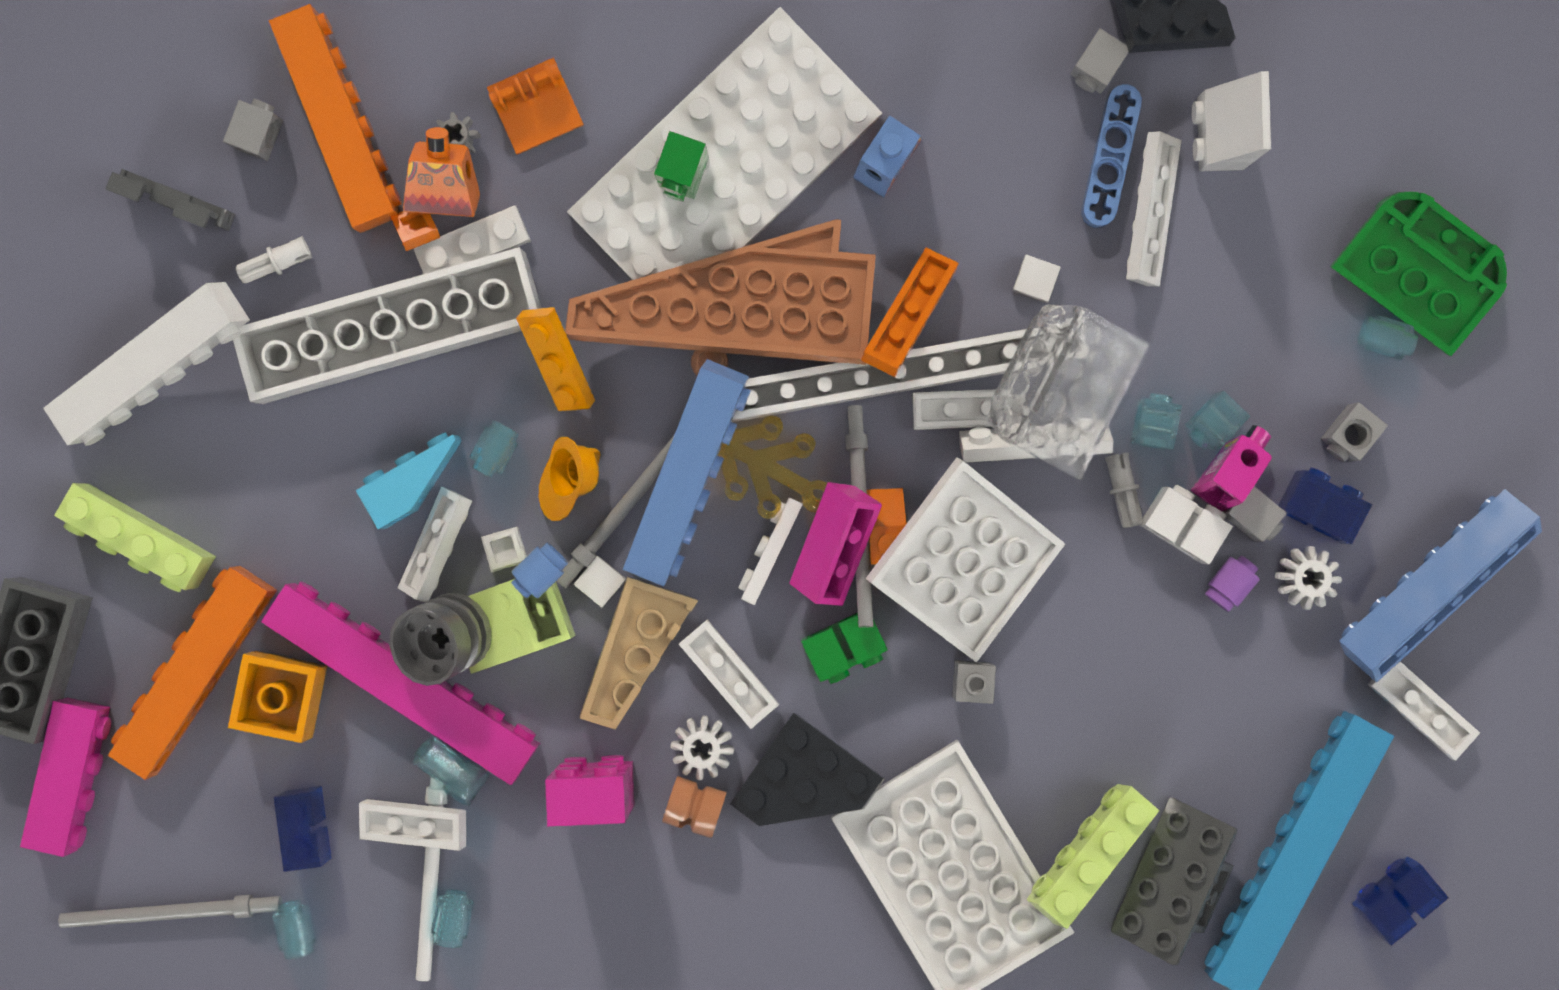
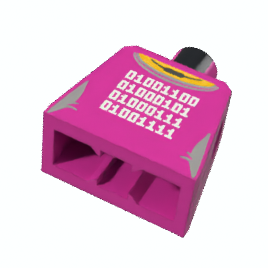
M1252 425L1245 436L1240 435L1228 441L1190 491L1220 511H1225L1243 503L1272 459V456L1264 450L1271 439V435L1263 428Z

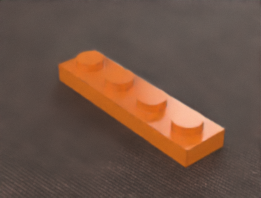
M927 247L924 249L864 350L861 361L896 377L956 273L959 265L958 262Z

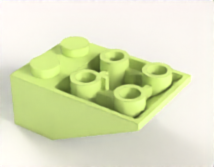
M513 580L468 596L481 606L488 617L492 631L490 648L481 661L469 668L471 674L576 636L556 582L539 598L533 595L525 598L511 583Z

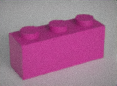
M828 482L789 584L815 604L843 606L882 504L856 486Z

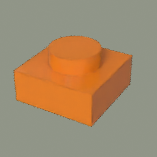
M402 211L390 216L405 251L440 238L431 214Z

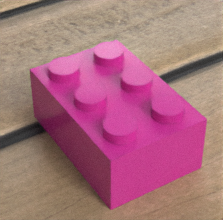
M622 755L603 756L601 761L597 763H587L586 757L565 758L564 763H560L545 779L547 827L626 823L635 806L633 761H624V756Z

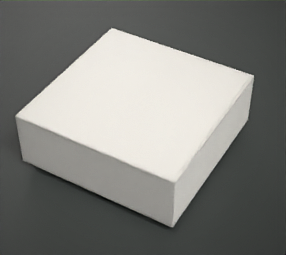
M1025 255L1012 291L1048 303L1061 267Z
M518 527L481 537L491 572L519 565L527 557Z
M596 556L574 585L603 608L625 582L626 578L601 557Z

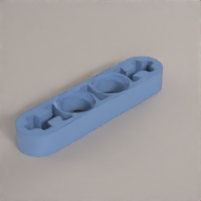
M1129 84L1115 87L1108 95L1081 208L1083 221L1093 228L1107 226L1117 214L1142 104L1140 92ZM1122 94L1128 95L1127 101L1133 103V106H1128L1125 110L1122 121H1109V117L1115 119L1118 116L1120 104L1114 102V99H1119ZM1129 120V121H1130V124L1128 125L1127 123H1125V122H1123V121ZM1118 129L1124 133L1125 144L1123 147L1112 148L1107 144L1105 136L1108 130ZM1102 165L1113 166L1117 172L1116 182L1113 184L1102 183L1097 176L1098 168ZM1093 188L1100 192L1114 193L1113 197L1107 195L1104 198L1103 209L1108 210V214L1103 215L1100 220L1095 219V212L1090 211V207H1094L1100 197V193H1093Z

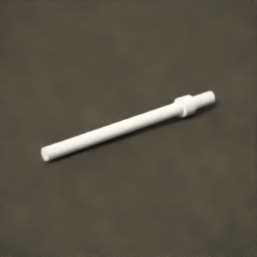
M432 758L430 786L426 787L425 803L429 804L428 806L443 807L448 802V788L445 787L446 758ZM425 847L416 980L418 981L431 980L440 848Z

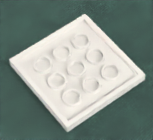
M956 457L866 577V580L977 662L1064 547L1065 543L967 463Z

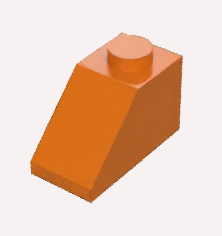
M903 488L867 490L869 496L882 504L869 537L870 564L878 563L907 524Z

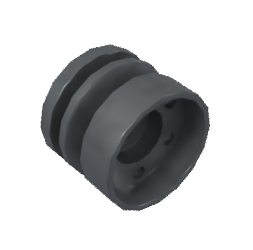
M453 592L442 594L435 599L427 601L425 604H420L407 610L399 616L390 631L389 646L394 662L405 676L415 683L430 686L441 684L481 661L490 648L492 631L488 617L481 606L467 595Z

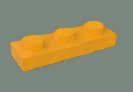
M555 308L522 310L516 320L558 411L590 409L595 402V398Z

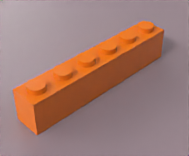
M311 4L268 20L352 228L362 233L392 221L390 216L399 213L397 206L402 205V201L395 185H388L383 172L388 170L387 163L380 149L375 151L370 140L371 137L375 136L373 128L366 115L360 116L356 103L361 102L354 83L352 81L347 82L342 69L347 68V65L339 47L333 48L328 35L333 34V30L324 12L319 14Z
M241 566L229 567L228 570L223 569L215 578L212 584L215 591L208 601L203 600L195 609L192 615V619L195 621L188 632L183 631L172 645V650L175 651L168 663L163 662L157 668L151 679L155 682L148 694L143 693L137 699L131 709V712L134 713L128 725L123 724L111 740L114 746L108 756L144 780L158 775L277 591V589Z

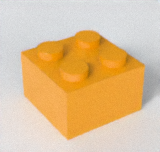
M260 651L243 654L228 728L303 743L313 738L327 665Z

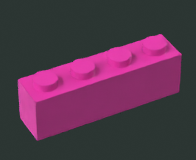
M68 697L53 701L20 844L21 848L65 857L77 851L83 845L87 833L86 826H83L86 812L91 809L95 798V791L91 790L94 776L100 772L103 763V755L100 754L102 741L107 738L111 728V718H108L110 707Z

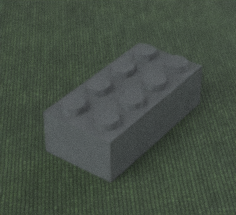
M25 577L4 578L0 591V735L31 744L44 741L53 701L64 698L93 597Z

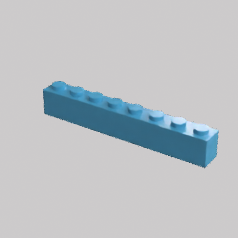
M1343 711L1341 716H1337L1332 721L1328 729L1330 737L1324 749L1320 748L1313 756L1310 768H1312L1306 782L1302 781L1297 786L1293 794V801L1295 803L1289 814H1284L1278 821L1275 829L1277 836L1271 847H1266L1261 853L1257 864L1260 868L1254 879L1248 880L1242 888L1240 894L1242 901L1236 912H1231L1226 918L1222 928L1224 935L1218 946L1213 945L1206 956V968L1204 971L1212 980L1231 990H1258L1390 746L1394 735L1346 711Z

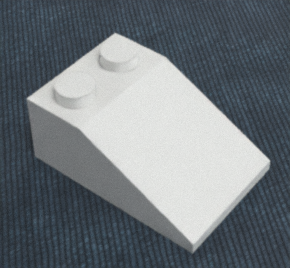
M1261 71L1206 89L1197 97V101L1193 102L1192 122L1193 124H1198V138H1195L1193 142L1194 161H1199V171L1244 170L1271 150L1269 71Z

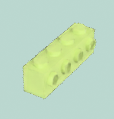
M72 483L54 515L65 522L63 527L69 532L84 537L85 534L97 540L95 545L99 549L112 555L117 553L124 555L130 559L128 565L146 574L152 571L162 577L160 580L161 584L177 592H181L182 589L198 588L216 558L210 552L91 484Z
M1117 784L1109 789L1103 796L1101 805L1095 813L1085 819L1080 825L1078 834L1073 841L1058 853L1051 869L1035 882L1032 887V893L1026 900L1052 923L1068 929L1160 810L1132 786Z

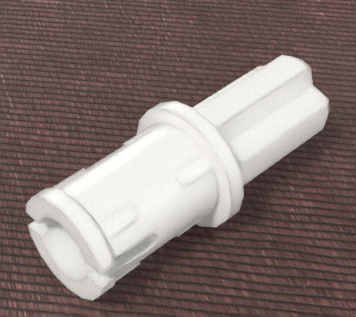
M300 236L289 243L273 249L270 246L267 247V253L238 264L236 271L243 283H249L275 271L280 275L283 273L282 270L311 259L312 255L303 236Z

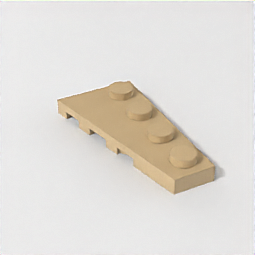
M627 576L579 716L580 719L616 730L641 691L644 682L659 663L669 643L675 638L687 615L698 602L697 599Z

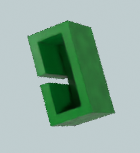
M669 131L654 173L659 187L664 190L663 195L684 202L685 197L695 199L709 159L706 143Z
M858 612L801 639V643L819 681L822 682L828 679L830 684L850 676L848 669L861 663L863 668H867L884 659L882 653L888 651L874 619L873 627H858Z

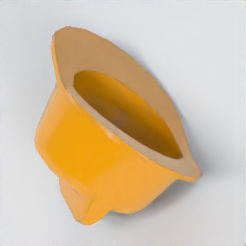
M560 437L555 441L549 460L542 473L538 492L540 507L544 515L551 521H561L566 518L573 509L577 498L591 492L596 487L599 479L598 464L601 456L599 450L576 445L569 437Z

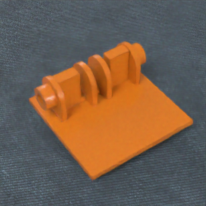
M554 57L487 87L490 100L499 114L516 155L584 125Z

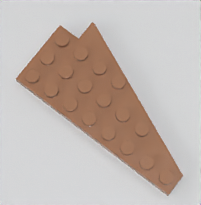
M835 219L569 299L565 333L568 340L866 365L861 359L869 339L876 255L839 252L841 220Z

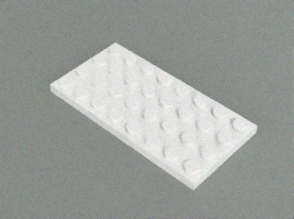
M779 7L567 212L632 280L742 248L757 237L882 116V112L791 17ZM669 131L706 143L709 159L695 199L685 197L684 202L663 195L664 190L659 187L654 176Z

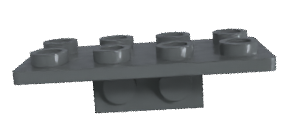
M1169 798L1112 925L1111 932L1171 965H1178L1192 933L1205 932L1233 870L1234 865L1226 862L1225 859L1237 834V828L1178 799Z

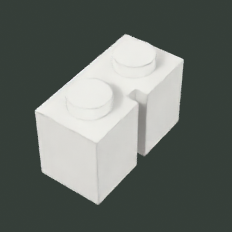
M1175 485L1173 489L1162 487L1144 515L1143 523L1140 526L1201 564H1210L1233 527L1224 521L1227 515L1209 504L1204 509L1199 507L1198 504L1192 501L1195 495L1179 485Z

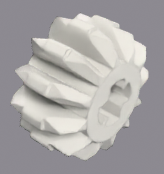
M1306 546L1304 553L1299 549H1292L1291 557L1293 562L1282 558L1280 564L1287 570L1285 573L1277 572L1275 574L1276 579L1285 580L1286 582L1278 588V592L1280 594L1290 593L1287 602L1290 605H1296L1300 602L1302 609L1310 610L1313 602L1318 607L1326 606L1324 594L1329 597H1336L1337 595L1336 590L1330 587L1331 583L1338 584L1342 581L1341 577L1332 576L1331 572L1337 570L1339 564L1337 562L1327 563L1329 552L1322 550L1316 555V550L1313 546ZM1305 571L1314 573V579H1310L1313 582L1312 585L1303 584L1302 577H1307L1304 574Z
M702 716L701 727L699 728L693 718L687 719V727L690 733L678 727L675 733L684 741L671 742V749L683 751L673 758L674 764H679L686 760L688 763L684 766L682 773L688 775L692 767L697 768V780L703 779L705 768L708 769L713 778L717 777L718 770L715 763L723 768L729 766V761L721 754L730 755L734 753L733 746L721 744L731 739V732L728 731L718 735L717 732L721 729L722 722L717 720L712 729L708 728V716ZM701 739L704 744L710 742L712 747H709V755L704 756L702 752H694L693 748L697 745L696 740Z

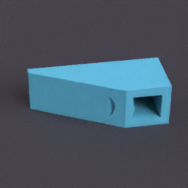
M446 432L427 442L429 447L427 450L418 455L411 451L394 461L397 465L394 469L385 474L382 469L362 480L365 485L357 489L356 492L377 529H387L418 511L462 442L460 436L451 435L448 437Z

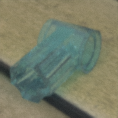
M430 736L428 740L419 746L412 762L442 784L444 792L466 806L471 805L490 777V773L485 768L467 757H461L433 736Z

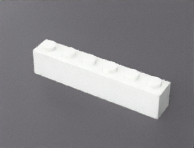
M226 282L205 283L43 409L67 446L84 443L85 446L94 444L106 435L103 430L107 427L118 425L132 416L130 410L135 406H142L154 400L159 395L157 390L163 385H171L182 379L186 375L184 369L191 364L197 365L213 355L211 349L216 345L228 343L241 334L239 328L250 321Z

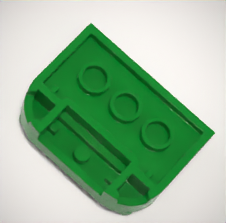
M1397 192L1387 196L1375 206V211L1330 267L1451 357L1504 293L1507 287V267L1503 257L1504 253L1496 244L1488 242L1435 202L1433 197L1419 192Z

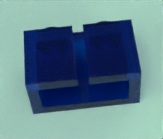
M1310 467L1309 471H1296L1278 506L1287 513L1286 516L1304 525H1308V523L1313 525V530L1340 544L1352 545L1373 504L1363 500L1364 493L1351 486L1343 484L1342 488L1330 483L1331 476L1316 468Z
M322 786L287 790L273 797L283 872L317 868L331 860L327 826L319 827L312 833L310 832L311 826H316L326 819Z
M1407 856L1405 859L1401 858L1390 864L1386 869V875L1377 883L1372 882L1364 886L1358 892V898L1351 904L1376 934L1392 946L1417 925L1411 917L1414 912L1424 919L1449 897L1419 862Z

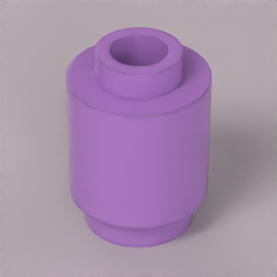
M1241 555L1237 560L1229 557L1208 583L1210 588L1206 591L1205 595L1219 607L1229 612L1233 606L1238 607L1260 580L1255 575L1258 568Z

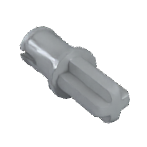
M1129 453L1105 457L1113 490H1110V495L1114 494L1121 526L1129 528L1142 524L1143 518L1136 489H1139V484L1135 485Z

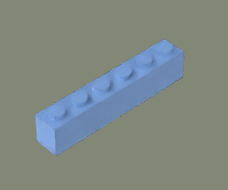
M708 359L701 366L623 570L661 586H665L670 575L677 577L685 559L684 556L679 555L683 543L690 545L698 524L692 522L696 510L703 512L711 491L705 489L709 477L716 479L724 461L723 457L718 456L723 443L730 445L738 424L731 422L736 409L744 410L751 393L750 389L745 388L749 376Z
M1506 489L1497 497H1489L1480 506L1479 513L1472 520L1459 524L1448 542L1442 547L1437 546L1426 555L1424 563L1415 572L1409 571L1403 575L1397 583V588L1390 595L1377 599L1370 607L1369 614L1360 622L1355 621L1344 630L1342 638L1339 640L1344 654L1377 683L1542 532L1539 515Z

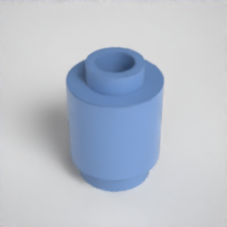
M547 542L541 548L537 546L511 571L515 577L511 583L525 598L531 595L539 598L564 574L563 569L568 565V562Z

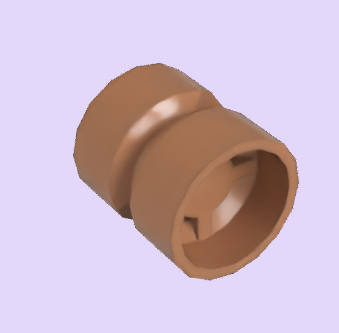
M677 776L662 822L681 829L687 824L690 825L693 833L712 838L727 792L710 786H706L701 790L698 789L697 782Z

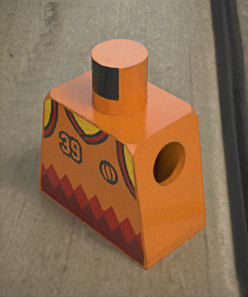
M434 127L428 129L425 133L426 142L419 141L415 143L408 161L403 212L474 217L480 199V191L469 148L465 145L449 144V132L445 128Z

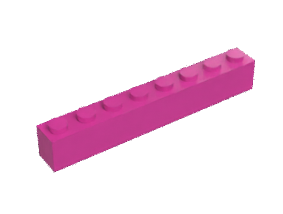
M302 581L299 584L290 583L284 585L261 622L509 785H513L541 744L534 739L536 734L522 724L517 723L516 726H513L503 719L505 714L500 709L489 703L483 706L472 699L474 693L459 683H455L452 686L444 681L441 684L426 686L413 682L400 671L394 662L389 644L379 638L381 635L379 630L365 622H362L361 625L348 618L350 612L335 602H331L328 605L317 598L319 592L315 588Z

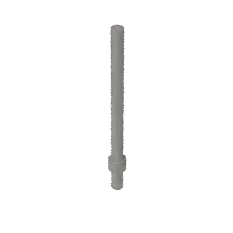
M851 405L848 406L849 434L845 436L846 451L850 452L851 485L856 486L867 494L865 451L868 450V437L863 431L862 406ZM869 540L856 571L859 628L873 627L871 583L866 580V577L871 572Z
M674 436L584 544L580 542L571 553L573 558L563 569L564 574L557 580L564 588L569 586L584 566L588 567L597 556L595 553L657 480Z
M238 895L234 897V900L61 913L58 923L60 928L224 915H234L235 918L252 917L254 913L281 911L283 903L281 896L253 898L252 895Z

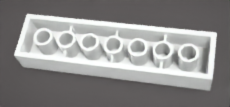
M518 247L246 324L239 328L241 334L233 339L250 402L265 404L519 332L521 328L516 320L517 316L522 310L540 309L541 305L527 255Z

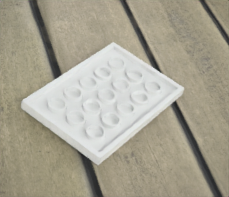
M955 740L881 785L865 809L837 813L831 816L832 821L935 990H981L1075 933L1071 926L1065 929L1052 923L1026 900L1032 893L1033 885L1041 876L958 740Z

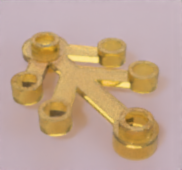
M774 415L765 417L761 424L736 429L730 445L722 444L718 456L724 458L721 469L726 482L725 494L729 499L738 501L743 499L748 491L747 480L738 474L736 458L748 466L759 501L757 510L763 518L772 519L776 517L781 508V501L778 496L772 493L767 476L801 494L805 508L816 513L821 499L813 495V490L820 489L824 492L827 483L821 480L810 482L776 463L777 461L793 457H810L816 446L815 440L811 435L802 433L797 435L793 442L760 450H753L744 445V443L761 438L769 441L779 438L783 430V423L780 418ZM774 424L778 431L771 433L766 430L765 425ZM804 441L809 445L810 449L806 451L801 450L797 443ZM738 483L742 486L743 491L735 493L731 490L730 485ZM770 501L775 505L776 509L774 511H767L763 507V503Z

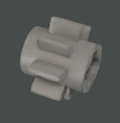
M451 112L449 120L445 122L441 120L436 121L439 127L448 130L449 144L465 145L469 148L470 152H477L473 147V139L480 138L481 134L476 130L469 131L473 124V120L469 116L461 122L457 115ZM453 131L458 134L461 133L463 136L460 142L452 140L450 137Z

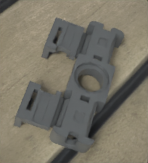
M121 169L120 174L112 172L105 188L136 202H139L144 192L150 194L149 199L151 201L173 209L172 216L206 228L208 220L211 218L217 221L216 226L229 231L236 215L229 210L124 169Z

